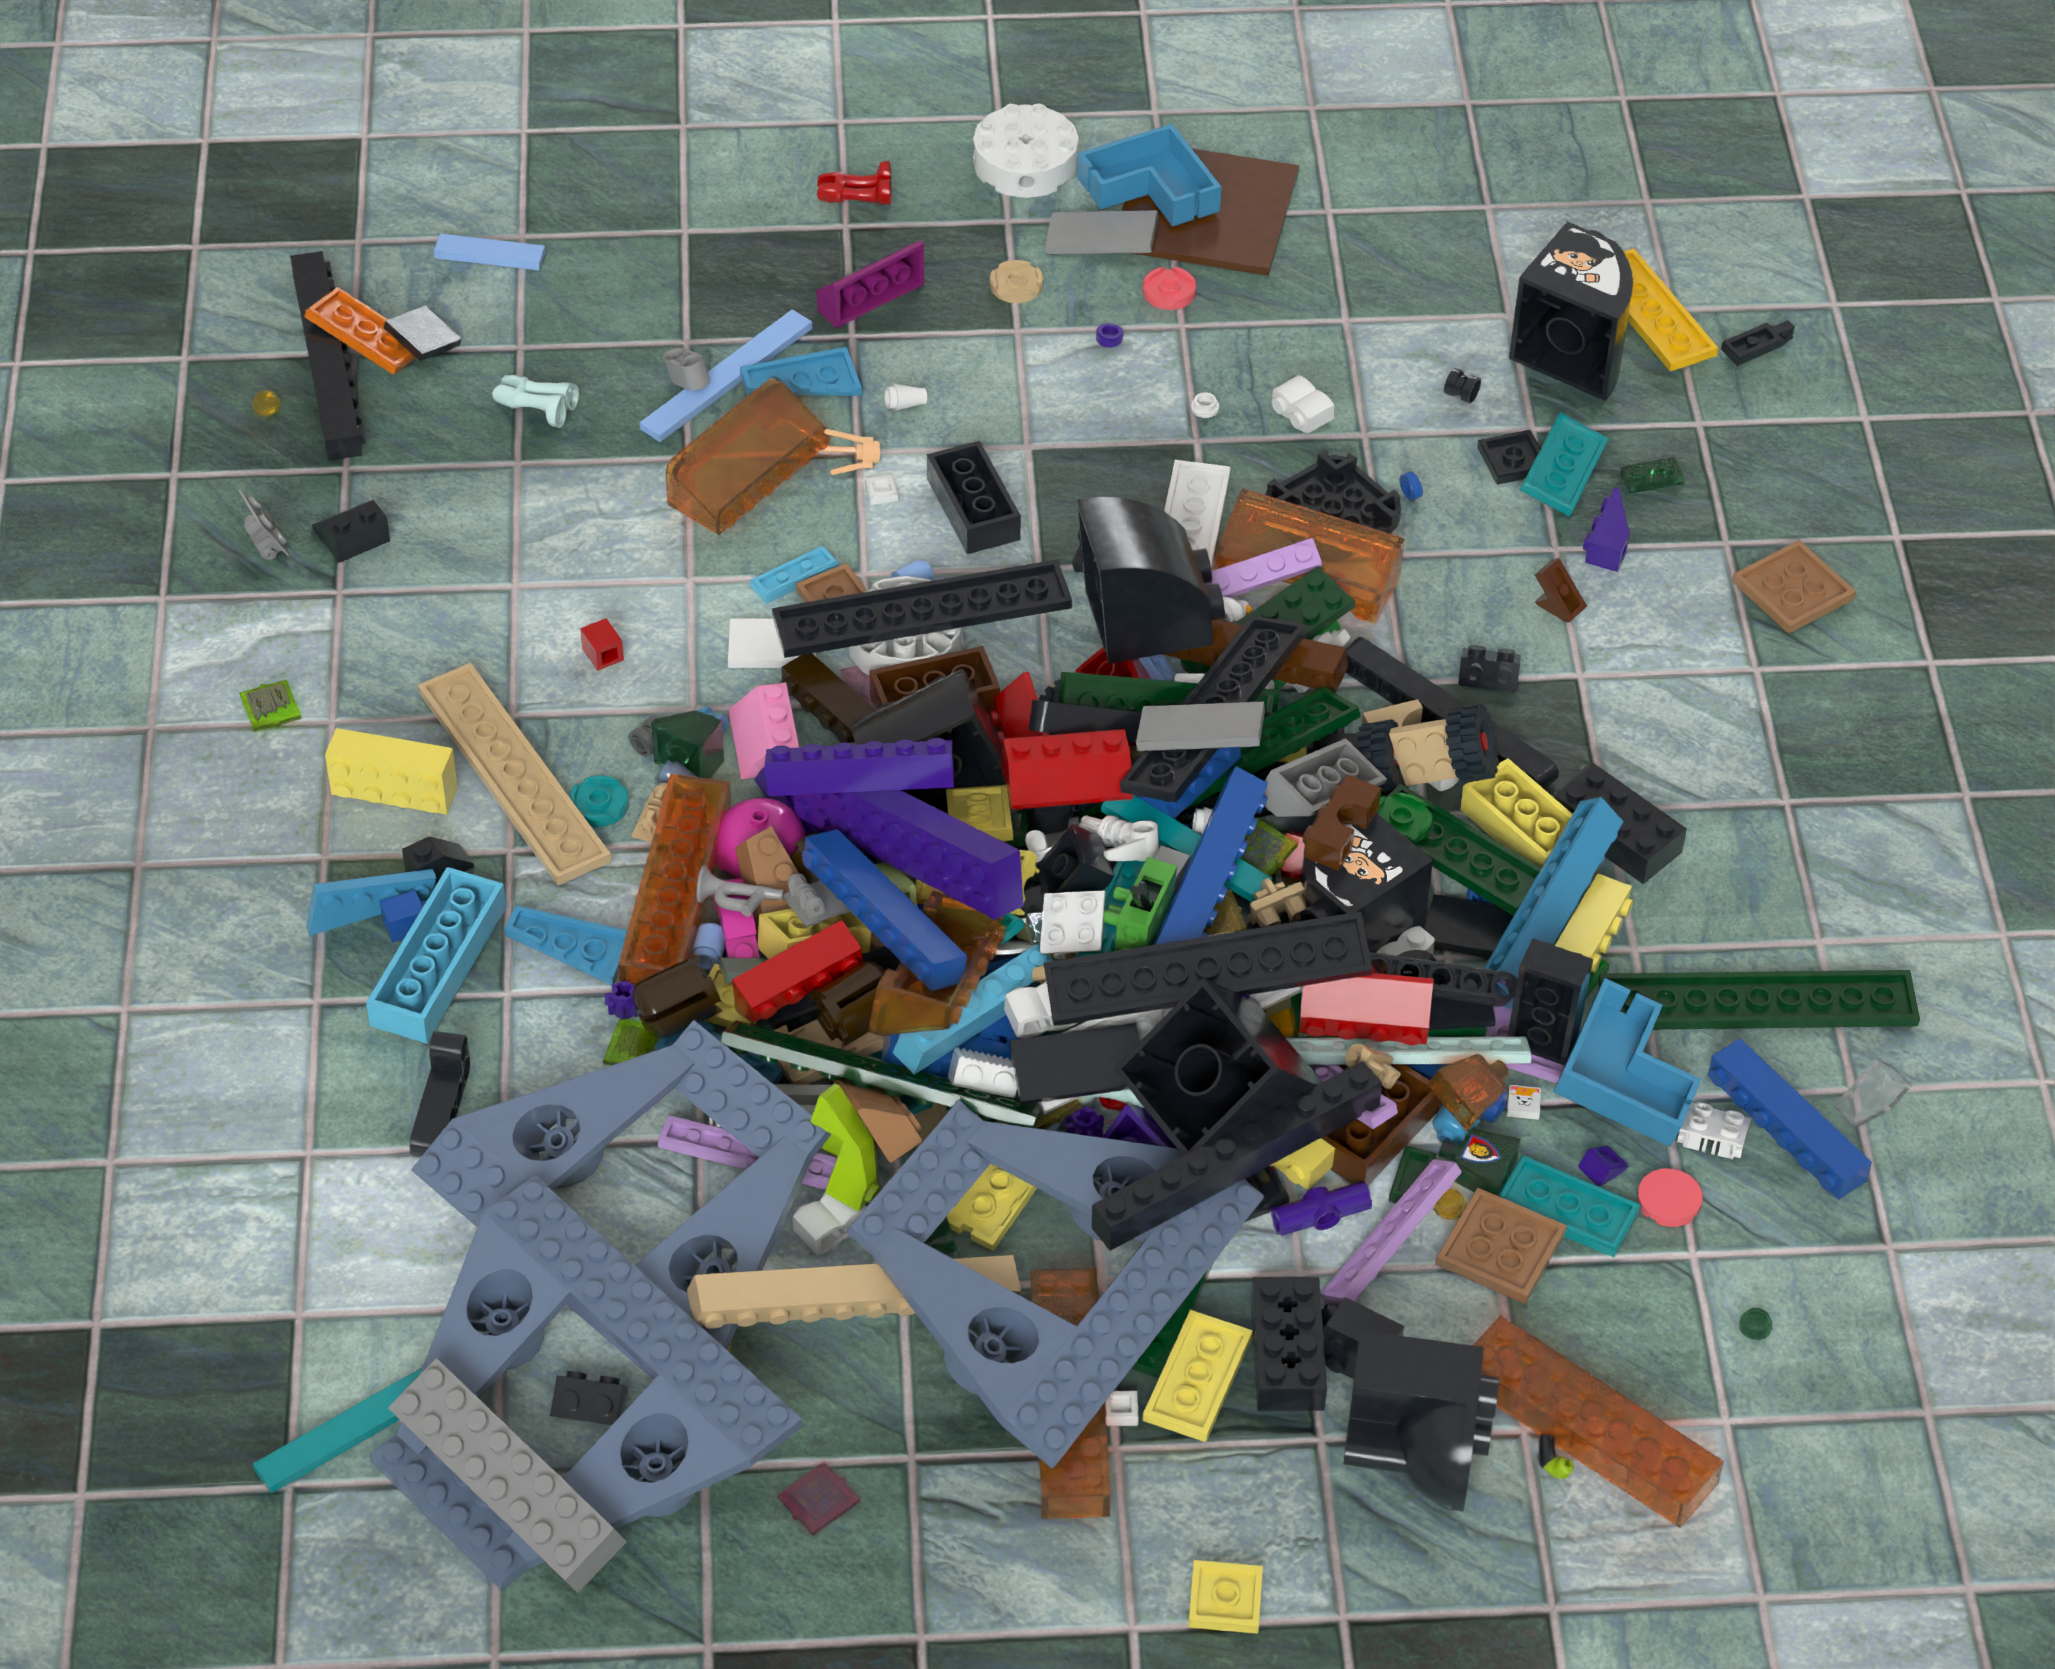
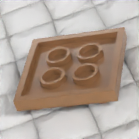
M1800 540L1734 573L1732 582L1788 634L1854 600L1856 591Z
M1477 1188L1436 1258V1265L1526 1304L1565 1236L1567 1225Z

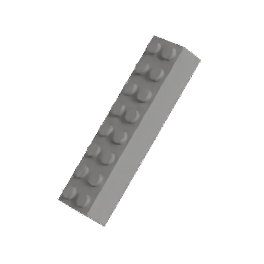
M437 1358L388 1407L577 1593L627 1542Z

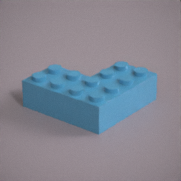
M1173 124L1077 153V179L1087 192L1090 191V196L1100 209L1149 195L1172 226L1194 220L1195 215L1201 218L1220 212V184Z
M1605 978L1591 1004L1553 1092L1670 1147L1683 1125L1701 1079L1643 1052L1663 1005L1636 993L1626 1014H1624L1620 1010L1631 990Z

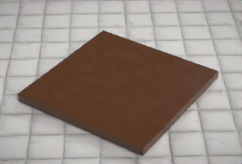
M1192 148L1221 186L1220 212L1201 218L1195 215L1194 220L1172 226L1149 195L1124 202L1122 211L1157 210L1158 223L1151 253L1131 254L1269 276L1299 173V165Z

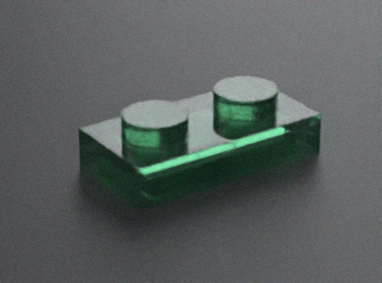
M1675 457L1621 467L1620 475L1630 494L1680 485L1684 481V474Z

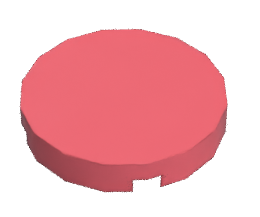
M1160 267L1150 271L1144 277L1142 293L1145 300L1157 308L1166 310L1181 309L1195 299L1196 281L1188 271L1181 268L1172 267V270H1165V267Z
M1663 1168L1650 1172L1642 1179L1637 1192V1203L1641 1204L1642 1214L1647 1218L1649 1216L1656 1220V1224L1667 1227H1678L1690 1223L1699 1214L1703 1202L1702 1190L1698 1182L1689 1174L1677 1169Z

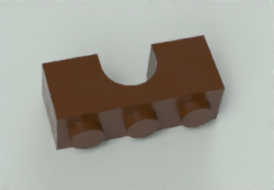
M1347 774L1341 785H1335L1328 805L1321 806L1314 826L1309 825L1302 840L1306 844L1304 857L1339 871L1353 847L1354 829L1345 825H1356L1363 829L1368 827L1379 810L1381 788Z

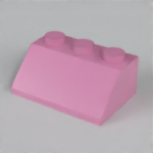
M786 682L756 686L728 710L741 779L755 778L765 767L766 749H772L781 745L788 746L789 748L799 747Z

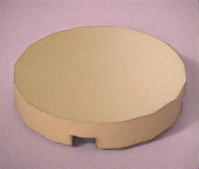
M1005 261L999 264V268L995 271L994 269L990 274V289L997 298L1009 303L1029 302L1038 297L1042 292L1044 276L1037 266L1035 269L1027 261Z

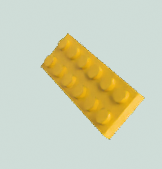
M1635 248L1623 251L1629 261L1633 276V291L1628 322L1666 368L1671 372L1716 357L1718 354L1716 344Z

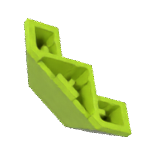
M834 1083L819 1096L810 1122L832 1134L824 1143L822 1149L837 1157L825 1193L852 1209L859 1211L867 1203H871L881 1190V1187L878 1186L879 1152L872 1136L839 1085Z

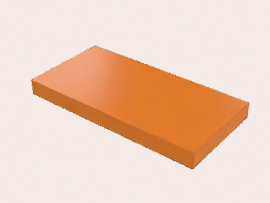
M339 287L313 304L305 312V318L393 375L416 359L413 354L383 328L385 321L388 320L387 318Z

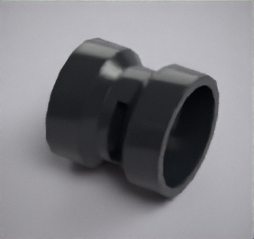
M1454 368L1446 379L1444 393L1451 396L1458 395L1462 401L1471 404L1480 390L1481 378L1474 375L1468 377L1464 371Z

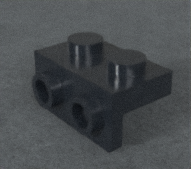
M1470 645L1468 648H1462L1458 684L1461 686L1515 692L1518 685L1521 654H1515V651L1511 649H1498V652L1487 651L1485 647L1479 645Z
M567 1371L566 1377L556 1376L550 1416L612 1425L620 1417L624 1393L627 1394L628 1389L626 1386L619 1385L620 1378L600 1375L599 1382L586 1380L587 1373Z

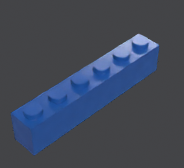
M1741 1038L1712 1055L1708 1072L1711 1081L1717 1087H1721L1738 1107L1743 1108L1760 1128H1764L1781 1148L1786 1149L1803 1169L1808 1170L1825 1190L1830 1191L1839 1200L1867 1182L1872 1162Z

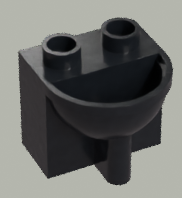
M1360 1330L1343 1465L1403 1473L1413 1488L1426 1498L1441 1505L1451 1506V1510L1463 1512L1472 1454L1488 1456L1492 1422L1495 1417L1499 1377L1481 1374L1484 1347Z

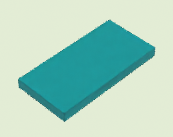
M1559 412L1520 491L1570 517L1609 438Z
M1523 1154L1499 1194L1501 1198L1567 1225L1564 1237L1615 1258L1641 1210V1204Z

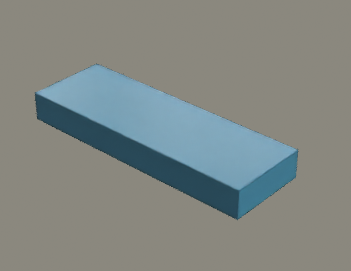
M822 545L751 579L750 587L767 604L796 590V583L838 567L839 562Z

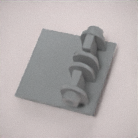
M239 489V493L252 515L244 519V528L250 535L261 557L272 560L281 550L288 556L289 553L284 546L287 540L278 528H273L276 522L267 510L261 512L263 508L253 495L248 497Z
M792 874L789 877V892L784 894V900L805 927L819 924L823 920L851 911L821 881L809 884L802 874Z

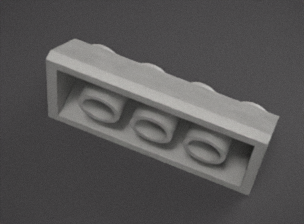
M1345 738L1271 770L1265 780L1268 783L1264 795L1268 797L1265 807L1276 817L1312 816L1319 812L1322 805H1326L1330 801L1335 785H1341L1347 774L1375 786L1384 784L1387 778Z

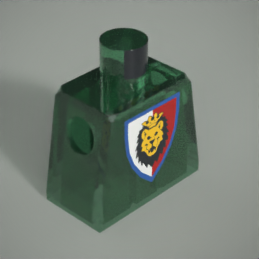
M1472 1128L1468 1130L1462 1144L1445 1138L1441 1144L1438 1156L1457 1163L1461 1174L1456 1178L1455 1183L1474 1193L1477 1188L1499 1196L1518 1159L1521 1139Z

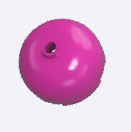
M752 798L735 804L725 812L716 827L714 844L715 857L722 872L726 871L736 878H742L735 847L772 826L790 857L798 849L795 843L806 836L801 819L789 806L774 799Z

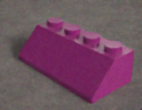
M918 241L907 245L818 289L817 311L835 328H838L924 285V243Z

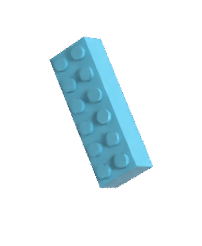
M446 868L366 1002L369 1025L371 1027L426 1044L428 1043L506 909L503 883L453 868Z

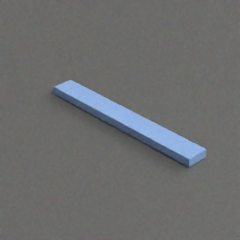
M793 309L709 370V385L695 391L684 389L639 422L640 430L655 440L662 442L742 382L740 375L741 366L770 361L812 329V321Z

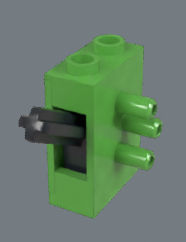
M1147 857L1130 890L1119 886L1115 887L1113 897L1124 901L1125 904L1123 908L1112 904L1109 905L1107 910L1104 911L1103 919L1104 923L1117 926L1114 951L1153 944L1174 897L1176 865Z

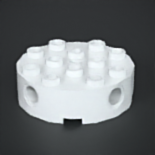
M1008 104L1004 108L988 114L977 125L973 137L975 147L973 165L977 177L983 183L988 182L995 186L997 192L1023 198L1045 196L1057 191V186L1065 182L1069 183L1075 177L1079 138L1075 126L1063 114L1046 108L1043 104Z
M909 576L887 578L872 584V589L866 592L931 580ZM963 627L848 647L853 662L863 673L869 675L870 670L962 651L964 644Z

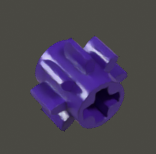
M628 981L611 984L612 993H605L604 995L605 1005H608V1014H615L621 1020L637 1017V1010L632 1001L634 985Z
M1077 1106L1073 1114L1067 1113L1065 1133L1101 1138L1103 1136L1104 1116H1097L1094 1107Z

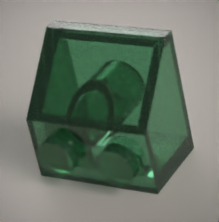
M693 710L657 718L652 721L654 763L664 767L668 760L674 763L679 761L707 784L724 762L722 720Z

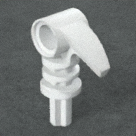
M1111 815L1106 816L1103 820L1084 816L1079 824V827L1102 837L1104 846L1115 847L1104 851V857L1110 861H1146L1147 857L1153 858L1159 849L1158 826L1152 821L1131 823L1119 820Z

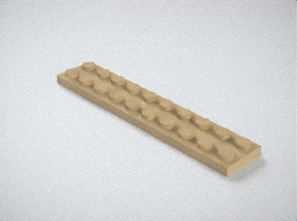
M471 663L418 685L420 696L557 886L612 862L611 853Z

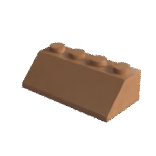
M840 1077V1080L831 1079L833 1084L835 1083L842 1088L872 1136L877 1148L889 1163L923 1142L917 1131L922 1129L920 1124L899 1097L885 1094L883 1092L884 1088L873 1085L871 1088L855 1086L852 1084L853 1080L843 1077Z

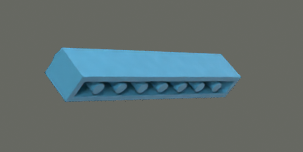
M1602 797L1579 802L1484 969L1509 972L1518 978L1520 964L1532 938L1554 945L1558 936L1564 931L1568 918L1577 908L1584 890L1591 884L1593 874L1604 861V855L1611 843L1617 838V832L1623 823V820ZM1495 984V989L1500 995L1509 994L1508 988L1504 984ZM1514 997L1507 1005L1503 1007H1513Z

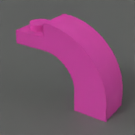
M743 878L724 880L745 884ZM713 894L714 912L718 914L727 958H760L753 913L751 916L746 917L741 912L723 909L716 904L715 894ZM729 895V896H727V897H730V898L743 899V900H748V899H749V897L739 896V895Z

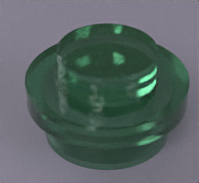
M1751 1308L1740 1317L1739 1329L1749 1339H1765L1772 1331V1320L1769 1314L1761 1308Z

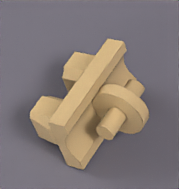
M1269 878L1261 881L1262 890L1254 893L1256 901L1250 903L1251 914H1248V918L1252 925L1258 923L1261 928L1280 925L1281 920L1278 914L1283 911L1287 912L1291 921L1301 919V912L1307 908L1303 899L1304 887L1301 882L1285 887L1283 882L1274 885Z
M1364 1044L1352 1045L1347 1050L1345 1058L1347 1066L1350 1068L1364 1061L1382 1081V1086L1391 1089L1401 1074L1390 1065L1394 1058L1385 1052L1370 1049Z

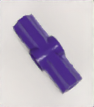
M1362 1181L1330 1191L1326 1187H1316L1309 1190L1300 1200L1271 1208V1217L1276 1233L1281 1236L1313 1226L1317 1230H1327L1335 1226L1343 1217L1372 1209V1200L1366 1183Z

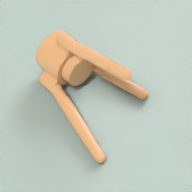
M825 429L824 433L827 435L859 443H856L855 447L815 445L812 447L814 451L855 453V459L861 460L860 463L832 469L830 471L831 475L862 468H873V463H879L880 443L879 441H873V437H861Z

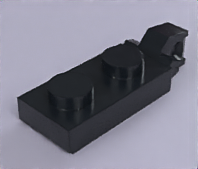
M1789 320L1776 326L1764 323L1723 341L1721 350L1738 366L1785 345L1789 340L1793 339L1795 326Z

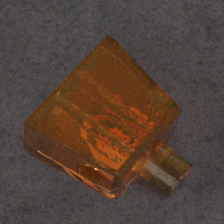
M1475 1054L1440 1068L1427 1085L1462 1128L1468 1131L1505 1092L1507 1086L1502 1079L1507 1077L1509 1072L1507 1066L1501 1060H1496L1489 1065L1482 1055Z

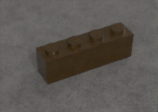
M813 653L800 655L782 666L781 683L786 682L789 696H793L806 712L814 715L823 728L829 729L834 733L840 743L845 742L856 745L852 732V722L874 712L875 709Z

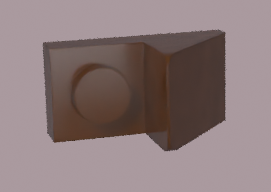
M1560 558L1552 559L1535 574L1544 591V594L1535 601L1541 608L1567 623L1587 607Z

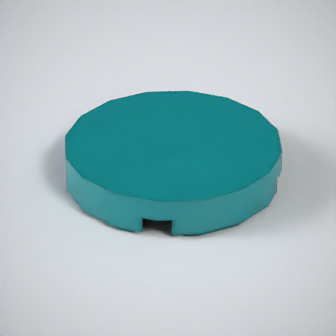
M604 775L587 777L583 783L575 784L569 793L570 799L591 827H604L614 824L626 815L629 808L628 790L620 785V781L613 777Z

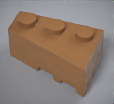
M772 826L735 847L741 876L745 884L765 886L778 890L784 889V894L789 892V877L792 874L799 873ZM764 899L753 912L757 942L759 915L791 909L784 899L782 902Z

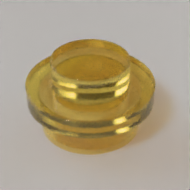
M267 390L257 393L252 402L253 411L261 416L273 415L281 407L280 400L276 394Z
M1450 1188L1436 1202L1434 1211L1444 1219H1457L1461 1217L1465 1210L1466 1201L1458 1190Z

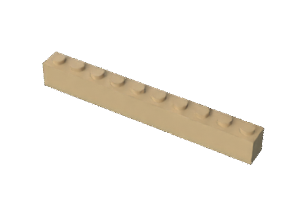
M1013 1255L954 1259L1012 1292L1020 1294L1021 1287ZM878 1263L694 1275L687 1289L692 1319L700 1326H705L708 1329L719 1328L726 1324H738L739 1326L746 1327L757 1322L783 1324L789 1320L802 1319L804 1322H814L821 1318L835 1317L836 1320H846L853 1316L861 1315L877 1318L891 1313H898L901 1316L915 1313Z

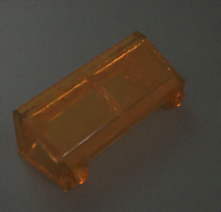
M1242 488L1216 551L1215 570L1313 538L1322 561L1321 569L1354 599L1355 608L1351 610L1353 615L1359 620L1376 624L1400 580L1405 538ZM1307 573L1283 580L1282 582L1293 584Z

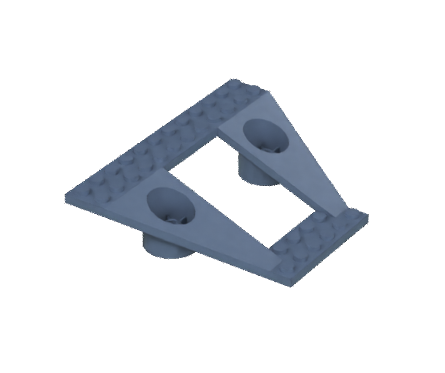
M693 1020L671 1046L452 1119L413 1166L411 1171L478 1227L484 1211L534 1175L552 1191L557 1186H572L585 1181L599 1166L603 1159L605 1146L675 1088L759 1157L758 1160L634 1265L692 1318L687 1289L694 1275H696L700 1264L703 1265L700 1274L763 1270L812 1158L832 1134L811 1123L812 1115ZM566 1119H576L569 1129L566 1128ZM557 1123V1127L549 1131ZM546 1151L548 1154L541 1161L539 1153ZM721 1249H733L724 1260ZM713 1252V1258L705 1262L704 1259ZM738 1260L736 1269H732V1265ZM570 1300L566 1304L653 1380L655 1379L575 1303ZM726 1324L715 1329H708L705 1326L701 1327L727 1350L738 1324Z
M958 1100L847 1229L846 1233L873 1256L942 1347L948 1372L958 1385L972 1394H977L999 1424L1049 1467L1053 1468L1265 1196L1244 1179L1134 1238L1133 1240L1142 1245L1080 1323L1075 1326L924 1244V1242L990 1164L1068 1204L1073 1220L1082 1231L1101 1241L1091 1229L1092 1204L1183 1157V1155L1177 1148L983 1121ZM1095 1177H1102L1103 1185ZM970 1328H979L980 1336L974 1333ZM1005 1356H1011L1012 1363H1009Z
M536 1175L483 1212L420 1372L421 1374L437 1358L472 1393L480 1398L506 1369L517 1368L529 1362L540 1351L544 1340L543 1329L570 1300L575 1303L655 1378L563 1477V1480L615 1530L646 1515L658 1517L675 1513L684 1508L695 1496L696 1492L750 1468L802 1427V1418ZM483 1316H486V1317H487L486 1320H480V1319H481ZM402 1421L397 1434L369 1454L371 1463L500 1590H503L527 1570L545 1562ZM635 1460L640 1461L639 1465H632ZM679 1460L682 1461L679 1466H673Z

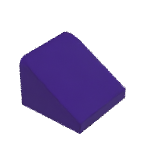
M1601 1146L1588 1149L1578 1167L1597 1186H1601L1626 1171L1629 1166L1609 1146Z

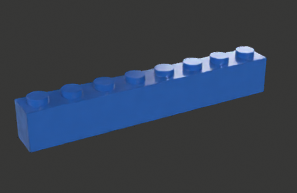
M1235 766L1224 783L1152 945L1208 936L1207 933L1203 932L1205 926L1210 927L1218 913L1214 906L1216 903L1220 904L1226 895L1228 887L1224 886L1226 880L1230 881L1238 867V864L1234 863L1235 858L1240 859L1248 845L1244 838L1246 834L1251 835L1258 822L1254 815L1256 812L1260 813L1268 799L1264 795L1268 786L1267 782Z
M838 829L805 837V849L802 853L805 867L810 869L819 878L821 883L825 884L835 894L837 899L841 900L851 910L852 914L857 916L867 926L868 930L873 932L883 942L885 947L889 948L899 958L901 963L905 964L916 975L918 980L922 981L931 991L965 981L967 955Z

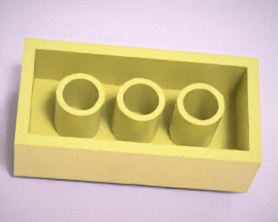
M336 728L325 753L331 795L447 815L458 789L453 748Z
M1507 758L1497 766L1498 772L1495 774V778L1469 782L1463 786L1460 810L1495 841L1542 868L1573 814Z

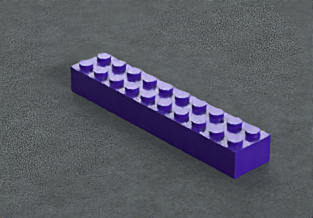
M901 790L794 795V810L799 818L826 832L838 829L858 849L994 920L1024 906L1020 850Z

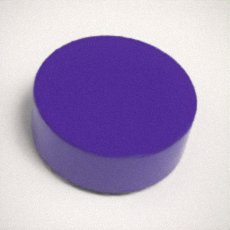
M1113 323L1102 324L1096 330V341L1104 347H1116L1122 343L1124 331L1120 326Z

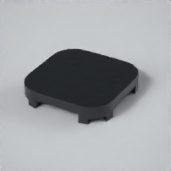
M1328 451L1319 453L1317 462L1281 483L1275 478L1268 483L1264 496V514L1269 522L1294 544L1313 538L1322 562H1339L1386 537L1398 527L1401 517L1400 495L1395 489L1388 493L1357 467V457L1348 453L1347 457L1339 455L1328 456Z

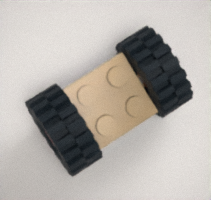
M1481 703L1452 708L1447 712L1448 716H1446V719L1398 727V723L1394 722L1393 719L1362 724L1358 728L1356 748L1387 778L1384 784L1378 786L1381 788V797L1388 796L1400 784L1409 788L1412 785L1459 778L1461 783L1495 778V774L1498 772L1497 766H1499L1497 758L1499 750L1496 747L1497 736L1494 735L1495 727L1491 723L1490 713H1487V708Z

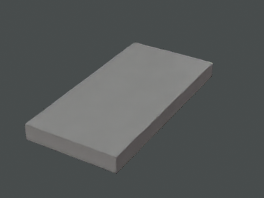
M1157 210L1052 212L1044 246L1045 253H1151L1158 223Z
M1264 702L1143 706L1136 739L1137 751L1259 746L1265 714Z

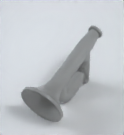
M705 865L702 866L698 876L696 891L698 902L702 903L708 896L715 894L716 904L721 908L741 912L746 917L751 916L764 899L779 900L781 902L784 899V889L778 890L765 886L720 880ZM739 895L750 898L748 900L730 898L727 896Z

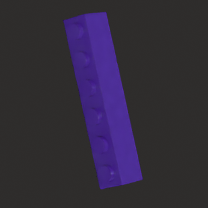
M933 738L928 741L913 742L906 739L896 743L870 741L859 745L843 742L834 746L808 744L797 748H789L783 745L776 746L772 749H766L765 773L768 796L951 788L954 787L955 774L952 740Z

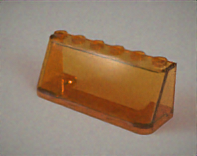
M770 378L669 461L665 472L667 505L720 535L727 528L732 527L746 512L751 511L765 496H769L783 481H787L801 466L806 465L819 450H824L830 443V435L824 433V430L828 428L785 383L776 378Z
M933 890L924 905L923 913L967 955L966 971L958 984L931 991L922 981L918 980L916 975L905 964L900 963L896 971L887 969L877 985L869 1032L880 1036L946 1030L950 1029L952 1024L957 1025L963 1008H967L972 991L975 992L977 990L981 975L984 976L987 971L989 960L994 959L998 943L1002 944L1007 930V926L1002 925L1004 916L994 920L947 894Z

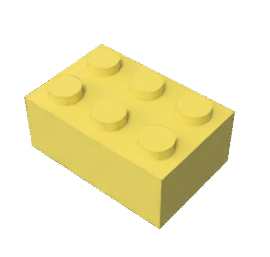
M786 909L759 915L757 945L758 949L770 959L842 920L861 946L862 953L870 952L871 931L851 911L823 920L819 924L805 927L792 909Z

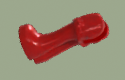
M890 161L880 162L877 172L873 175L843 174L840 171L818 175V200L828 203H843L845 200H857L878 203L880 205H891L892 182Z

